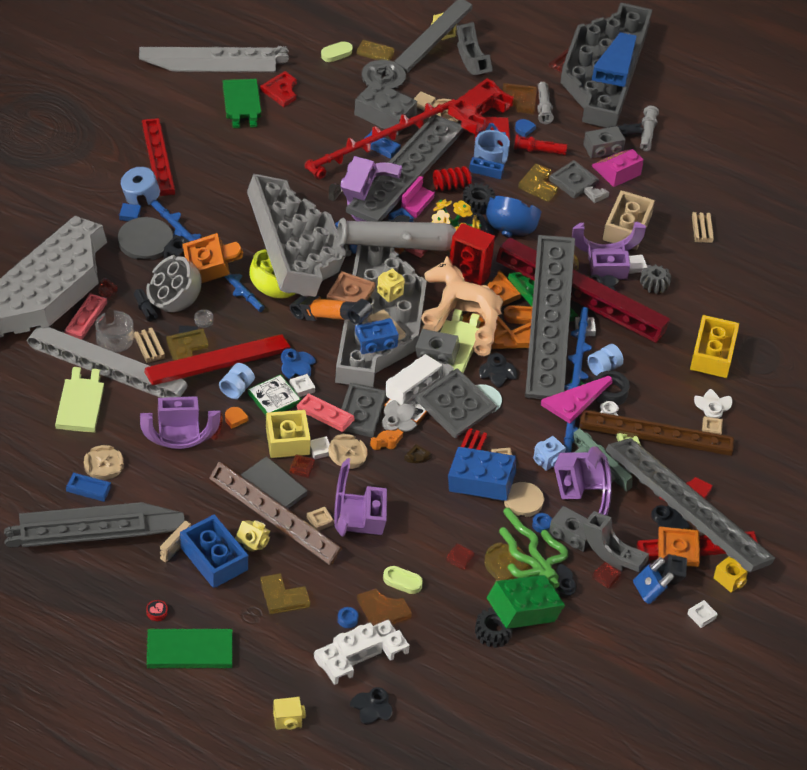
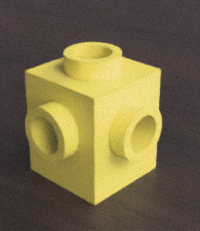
M393 268L383 272L378 276L377 292L390 303L403 295L405 279Z
M242 521L235 540L244 544L243 547L254 552L267 546L270 539V530L266 529L265 524L259 521Z

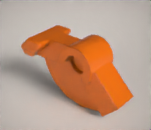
M399 429L396 431H382L377 438H371L370 446L374 450H381V447L394 449L403 438V431Z

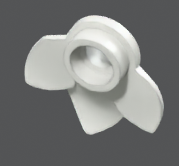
M710 389L704 397L695 396L694 402L698 408L704 411L707 417L720 418L724 411L731 408L732 398L730 396L719 398Z

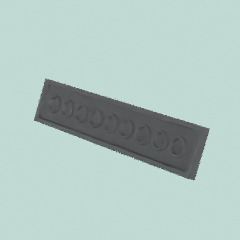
M432 116L388 162L402 166L400 178L387 175L376 176L365 200L354 198L346 207V213L365 221H382L402 199L403 194L419 176L422 177L463 133L464 128L461 127V124L441 116Z
M538 235L525 398L544 399L564 392L575 238Z
M632 438L608 444L605 451L614 460L620 462L628 472L633 473L639 478L641 483L651 488L655 495L664 499L685 520L690 521L696 526L699 532L708 536L712 543L721 547L729 557L734 558L740 563L743 569L753 572L773 563L775 560L774 556Z

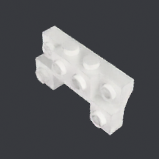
M389 620L374 626L370 622L365 625H359L349 632L340 633L333 638L332 644L315 650L314 659L325 670L335 685L338 684V678L347 674L349 678L353 677L354 669L352 665L382 653V649L391 661L394 659V654L399 651L408 654L409 644L401 632L394 629Z

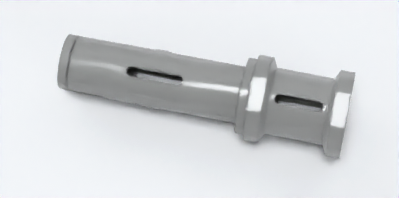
M542 81L538 84L540 102L537 108L540 113L538 120L542 124H549L554 119L551 112L553 106L550 103L549 85Z
M647 106L643 112L645 116L642 119V125L644 127L640 148H643V151L651 149L653 129L657 125L656 117L659 114V110L655 106Z

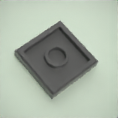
M574 160L549 177L552 183L574 199L584 193L586 187H593L599 182V178Z

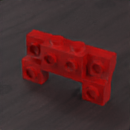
M486 78L449 105L448 115L462 121V128L476 134L485 127L486 118L481 115L491 108L504 113L513 106L514 97L503 92L494 81Z

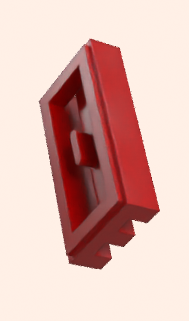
M469 428L461 447L466 448L470 437H473L469 448L473 449L477 439H480L476 450H482L487 433L480 434V431L476 430V432H473V429Z

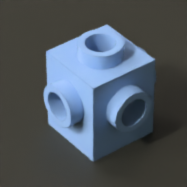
M551 436L545 441H540L535 446L533 459L536 464L547 471L555 466L559 453H565L566 447L554 436Z

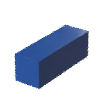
M472 157L469 170L471 173L501 180L504 164Z

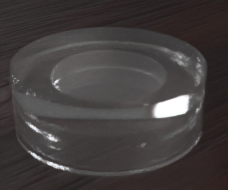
M209 310L197 311L194 316L195 324L201 328L211 326L213 324L212 312Z

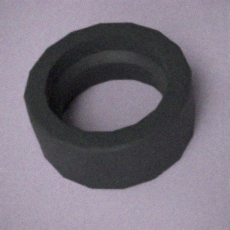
M616 371L599 373L595 380L610 376L612 384L618 386L622 391L619 393L603 391L595 400L600 404L612 401L618 406L622 405L628 397L630 388L626 376Z

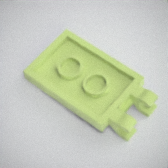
M455 309L452 320H446L440 332L459 337L460 348L454 365H450L454 370L458 368L464 373L474 351L475 333L479 329L481 321L479 320L480 315L473 313L470 323L462 322L463 316L461 314L463 311Z
M73 367L71 380L65 379L55 426L56 429L95 433L104 391V383H100V369H92L91 379H81V368Z

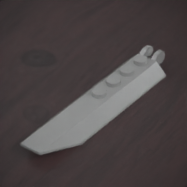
M278 46L277 48L139 47L140 60L173 72H276V63H286L289 60V50L286 46Z

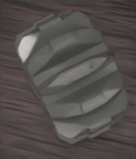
M656 264L643 268L640 277V284H642L643 289H648L649 293L652 291L655 294L658 292L664 293L665 290H668L671 282L669 269H664L663 265L659 267Z

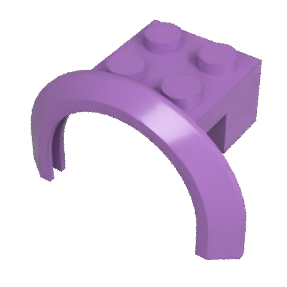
M354 156L352 162L348 165L346 176L341 181V189L347 198V206L354 198L365 200L376 176L387 175L400 178L402 166L392 163L375 164L374 161ZM351 215L356 221H365L363 219Z
M634 222L631 234L625 239L612 244H597L586 239L583 235L584 223H579L573 227L572 238H575V245L588 253L591 276L599 275L603 277L612 275L617 279H628L630 261L627 250L635 247L642 241L646 230L645 225Z
M197 396L158 398L159 434L153 427L152 413H140L141 430L150 441L160 446L175 449L189 448L205 442L215 434L220 424V411H208L207 425L199 433Z
M597 446L591 447L589 452L559 453L554 469L561 499H581L584 489H603L599 513L607 516L611 503L612 480L609 462L605 454Z
M347 458L341 465L337 483L334 510L335 528L342 537L345 536L346 531L382 535L386 524L387 488L367 486L364 496L345 494L346 481L350 469V458Z

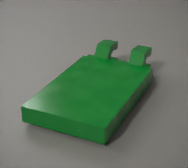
M257 79L223 80L226 119L232 118L233 128H240V118H249L250 127H257V117H261Z

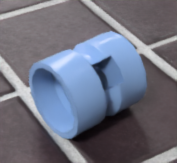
M609 344L589 355L587 361L590 370L597 376L601 372L611 371L620 367L624 359L619 348L614 344Z
M237 363L219 382V387L227 397L238 399L254 381V373L248 366Z

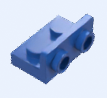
M391 318L355 325V333L361 344L360 352L362 355L398 346L399 334Z

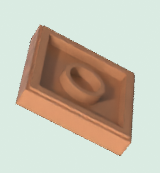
M341 271L326 299L352 302L365 299L368 301L376 288V283Z

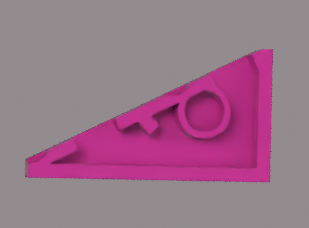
M606 376L541 400V406L570 424L612 384V378Z

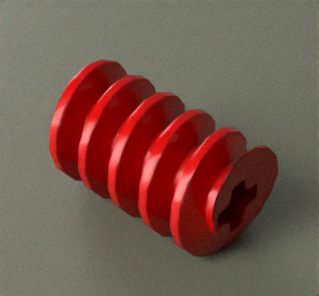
M462 166L461 169L455 167L454 170L452 168H448V170L441 169V171L434 170L433 183L435 190L437 191V188L440 187L441 191H444L445 186L448 190H451V185L456 190L458 189V184L464 189L465 183L469 187V184H472L469 168L467 169L466 166Z

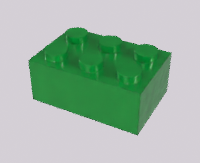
M545 575L496 581L487 596L489 603L506 629L555 622L565 606Z

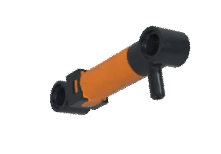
M316 295V297L300 296L290 305V311L297 319L305 317L306 320L315 321L320 317L350 320L353 324L360 325L373 313L371 304L365 299L352 302L322 299L321 295Z

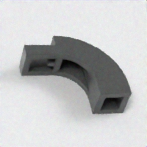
M474 22L457 25L459 39L457 45L467 70L473 75L492 72L490 55H484L479 48Z
M593 511L584 523V532L588 543L595 553L612 567L620 571L627 567L640 572L649 560V553L626 545L615 535L611 517Z

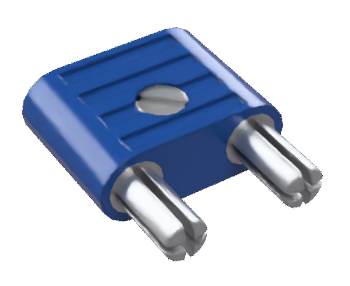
M659 557L653 564H649L633 579L641 597L648 604H651L674 578L670 572L664 578L660 575L658 568L665 562L662 557Z

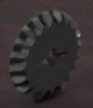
M375 60L366 64L362 70L363 82L367 86L376 81L391 89H398L405 82L406 74L404 69L393 61Z

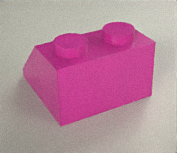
M632 149L616 153L598 161L592 167L613 187H616L641 175L644 159Z

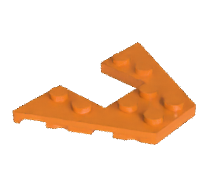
M498 271L497 276L492 282H489L488 287L502 298V306L520 299L521 293L501 271ZM467 312L463 315L462 322L470 323L473 313ZM481 316L479 318L481 321L479 329L485 325V321ZM498 316L491 349L529 348L531 322L510 330Z

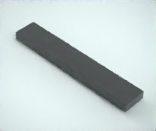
M456 0L394 62L399 64L408 73L473 9L472 4L466 0Z

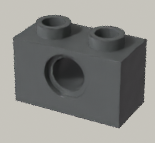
M618 126L585 132L583 145L592 159L622 152L625 138Z
M422 329L415 347L417 358H421L426 354L437 362L454 365L460 348L459 337L457 335Z
M563 506L551 520L549 533L556 539H560L582 552L589 545L584 532V523L587 518Z

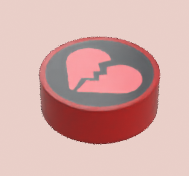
M161 600L151 601L146 608L147 617L152 621L165 619L168 613L166 603Z

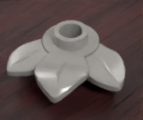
M395 400L389 402L384 409L385 417L382 420L384 429L391 431L399 429L404 432L413 430L417 426L411 419L415 413V406L411 404L399 406Z

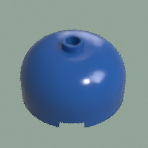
M495 196V199L492 197L489 199L486 217L489 224L495 230L502 232V235L512 238V236L531 234L537 228L542 212L533 205L529 208L528 205L521 203V200Z

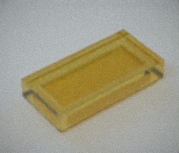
M362 40L357 49V54L375 60L390 61L394 54V48Z

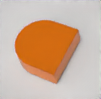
M231 407L225 412V421L232 429L247 422L248 416L241 408Z

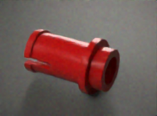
M308 160L305 163V169L314 174L316 179H323L327 173L325 167L312 168L311 162L313 160Z

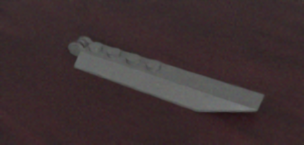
M143 502L20 513V525L9 526L4 530L5 536L8 537L5 540V545L11 548L20 545L22 547L174 532L184 522V513Z

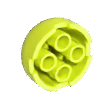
M260 250L256 252L249 270L253 285L263 294L274 298H288L295 295L296 293L280 291L267 251Z

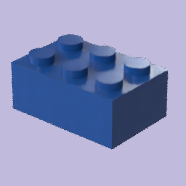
M458 447L448 474L449 491L507 501L516 474V456Z
M215 514L180 532V548L213 588L248 570V554Z

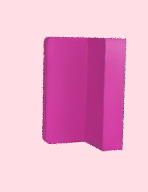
M421 176L417 178L402 196L401 208L403 207L415 218L432 201L435 192L422 187L423 177Z

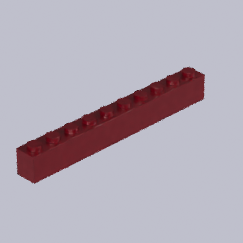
M509 238L500 246L496 262L516 272H520L522 275L535 281L537 251ZM573 270L571 300L655 343L665 334L670 318Z

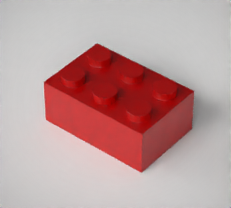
M461 223L452 236L450 259L452 265L462 272L465 282L482 286L490 276L495 236Z

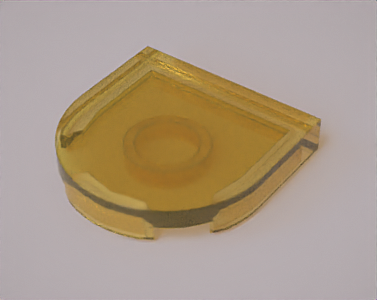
M496 543L490 546L484 559L486 569L497 581L515 578L508 570V565L511 563L521 571L532 567L527 563L516 560L509 552L508 544ZM517 546V550H518L520 553L525 554V553Z

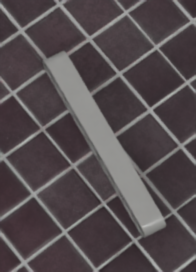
M41 325L37 326L27 339L28 344L38 351L90 371L92 369H100V375L160 398L181 397L187 389V383L182 378L152 386L144 373L145 368L150 367L149 365L50 327L41 328Z

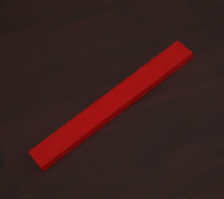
M280 334L146 367L144 373L153 386L233 366L237 363H245L281 354L285 349H290V345L284 336Z

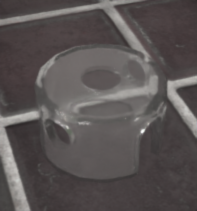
M114 311V322L106 324L105 313L97 318L95 328L96 342L99 347L119 353L127 350L134 341L133 320L128 314Z

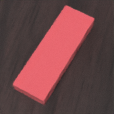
M90 293L64 330V333L83 340L106 306L107 299Z
M309 393L297 405V410H305L306 415L341 432H344L355 420L354 415Z

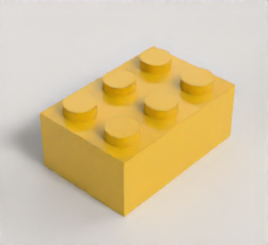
M703 315L690 370L727 378L739 323Z

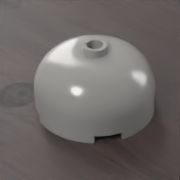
M173 255L162 260L154 268L150 284L147 283V297L153 305L166 312H179L188 308L198 297L201 289V275L192 262L185 257Z

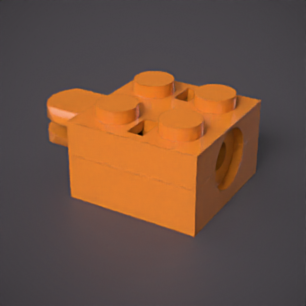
M218 233L182 244L185 258L192 262L200 272L201 283L230 275L228 263L243 257V250L239 243L233 242L224 245Z

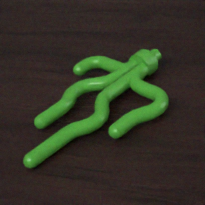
M505 508L504 514L513 526L530 539L529 552L531 556L522 554L517 550L515 539L505 527L500 528L499 532L508 543L511 555L516 560L533 567V569L521 571L511 563L508 565V570L517 578L545 575L553 588H558L560 585L558 582L559 576L551 566L561 563L568 558L567 548L555 540L547 530H542L541 536L552 548L561 553L545 561L537 550V535L525 527L510 508Z

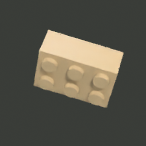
M621 190L605 224L603 240L616 243L625 239L631 234L634 222H639L647 228L652 216L655 200ZM639 244L636 245L635 247L631 248V249L637 250L638 247H639Z

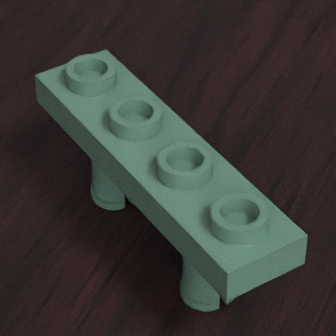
M580 428L574 432V444L579 449L573 453L589 452L591 447L597 446L608 459L612 482L615 481L626 492L632 488V474L623 469L618 461L610 457L603 446L597 445L588 433H584Z

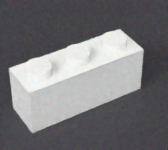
M426 354L386 381V396L391 400H395L399 405L408 404L418 394L442 379V364Z

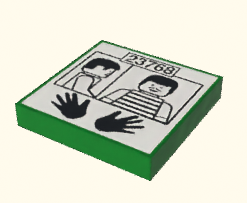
M281 374L248 389L249 396L265 416L266 413L286 411L297 406L301 401L300 397Z

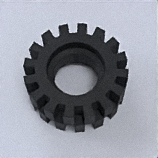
M474 183V186L469 184V187L466 186L463 191L462 201L471 206L472 213L477 212L480 214L482 212L484 215L486 214L490 197L495 199V192L487 184L483 186V183H480V185Z
M492 607L488 608V612L485 609L482 610V614H478L475 626L476 638L480 639V643L486 642L488 647H490V644H493V648H497V644L501 647L504 646V642L506 644L509 642V639L512 637L513 628L506 629L496 612L492 611ZM488 624H497L502 627V630L492 631L486 626Z

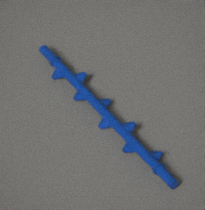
M157 200L151 202V205L160 213V216L165 218L175 228L173 237L175 235L183 236L189 241L201 238L200 234H190L178 222L181 217L179 212L170 214L169 210L165 209ZM230 273V275L224 276L235 287L234 296H244L246 301L250 302L259 312L265 309V306L255 298V295L250 293L239 282L242 278L241 274Z
M586 307L581 309L580 321L578 322L579 329L571 331V336L577 338L576 354L568 356V360L574 364L572 383L564 386L566 391L578 387L580 380L588 379V375L581 370L583 353L592 349V346L585 343L589 311ZM575 419L570 424L567 422L566 435L564 437L565 453H571L574 432L578 430L575 426Z

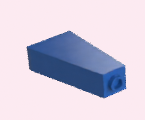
M621 32L594 65L592 81L622 87L626 86L635 48L636 35Z

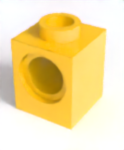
M728 556L716 566L714 579L732 593L737 588L741 589L746 584L748 571L743 569L741 564L734 558Z

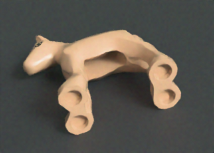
M447 256L444 263L433 267L425 273V280L427 282L446 283V287L443 290L439 306L425 310L421 319L424 325L420 328V333L422 329L438 332L453 309L472 312L480 315L485 321V325L475 333L476 340L473 350L481 356L489 355L492 348L491 345L494 342L496 320L498 315L502 314L501 306L503 300L486 285L480 286L465 282L460 269L453 266L451 259Z

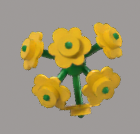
M440 200L433 209L434 211L438 210V212L432 216L433 221L431 223H448L457 230L460 226L458 222L460 217L472 216L471 206L464 201L455 202L453 206L457 216L455 219H451L446 206L452 204V200ZM474 215L473 224L466 225L481 230L480 220H477V216Z

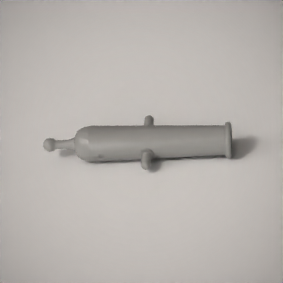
M341 218L337 228V240L341 247L345 244L447 251L451 249L452 236L456 229L448 223L346 221L345 218Z

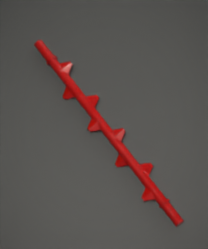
M452 99L446 103L438 104L437 107L426 103L425 112L410 119L405 114H402L400 123L383 131L374 126L371 136L358 142L348 138L346 147L331 154H325L324 157L311 162L312 168H317L323 164L331 163L332 160L342 164L344 155L359 148L368 153L370 152L371 143L386 136L391 140H395L398 131L413 124L420 129L425 119L438 113H443L456 100Z

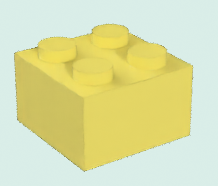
M305 410L266 413V432L270 458L310 455V434Z

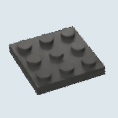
M458 368L418 394L415 399L454 438H457L490 415L497 407Z

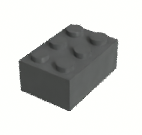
M373 81L355 99L354 115L384 129L400 123L402 114H405L408 119L416 116V100L376 81Z

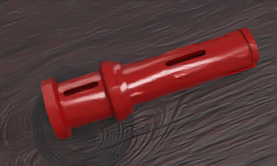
M516 134L514 150L518 148L528 150V152L537 150L566 155L567 144L535 140L532 136L527 138Z

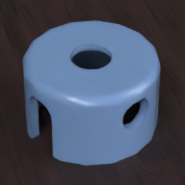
M486 130L479 133L475 139L474 157L505 164L509 154V138L497 130ZM498 140L503 143V146L498 144Z
M135 167L127 171L121 178L120 184L126 201L129 204L139 205L137 196L144 195L148 205H150L160 194L156 176L149 168Z

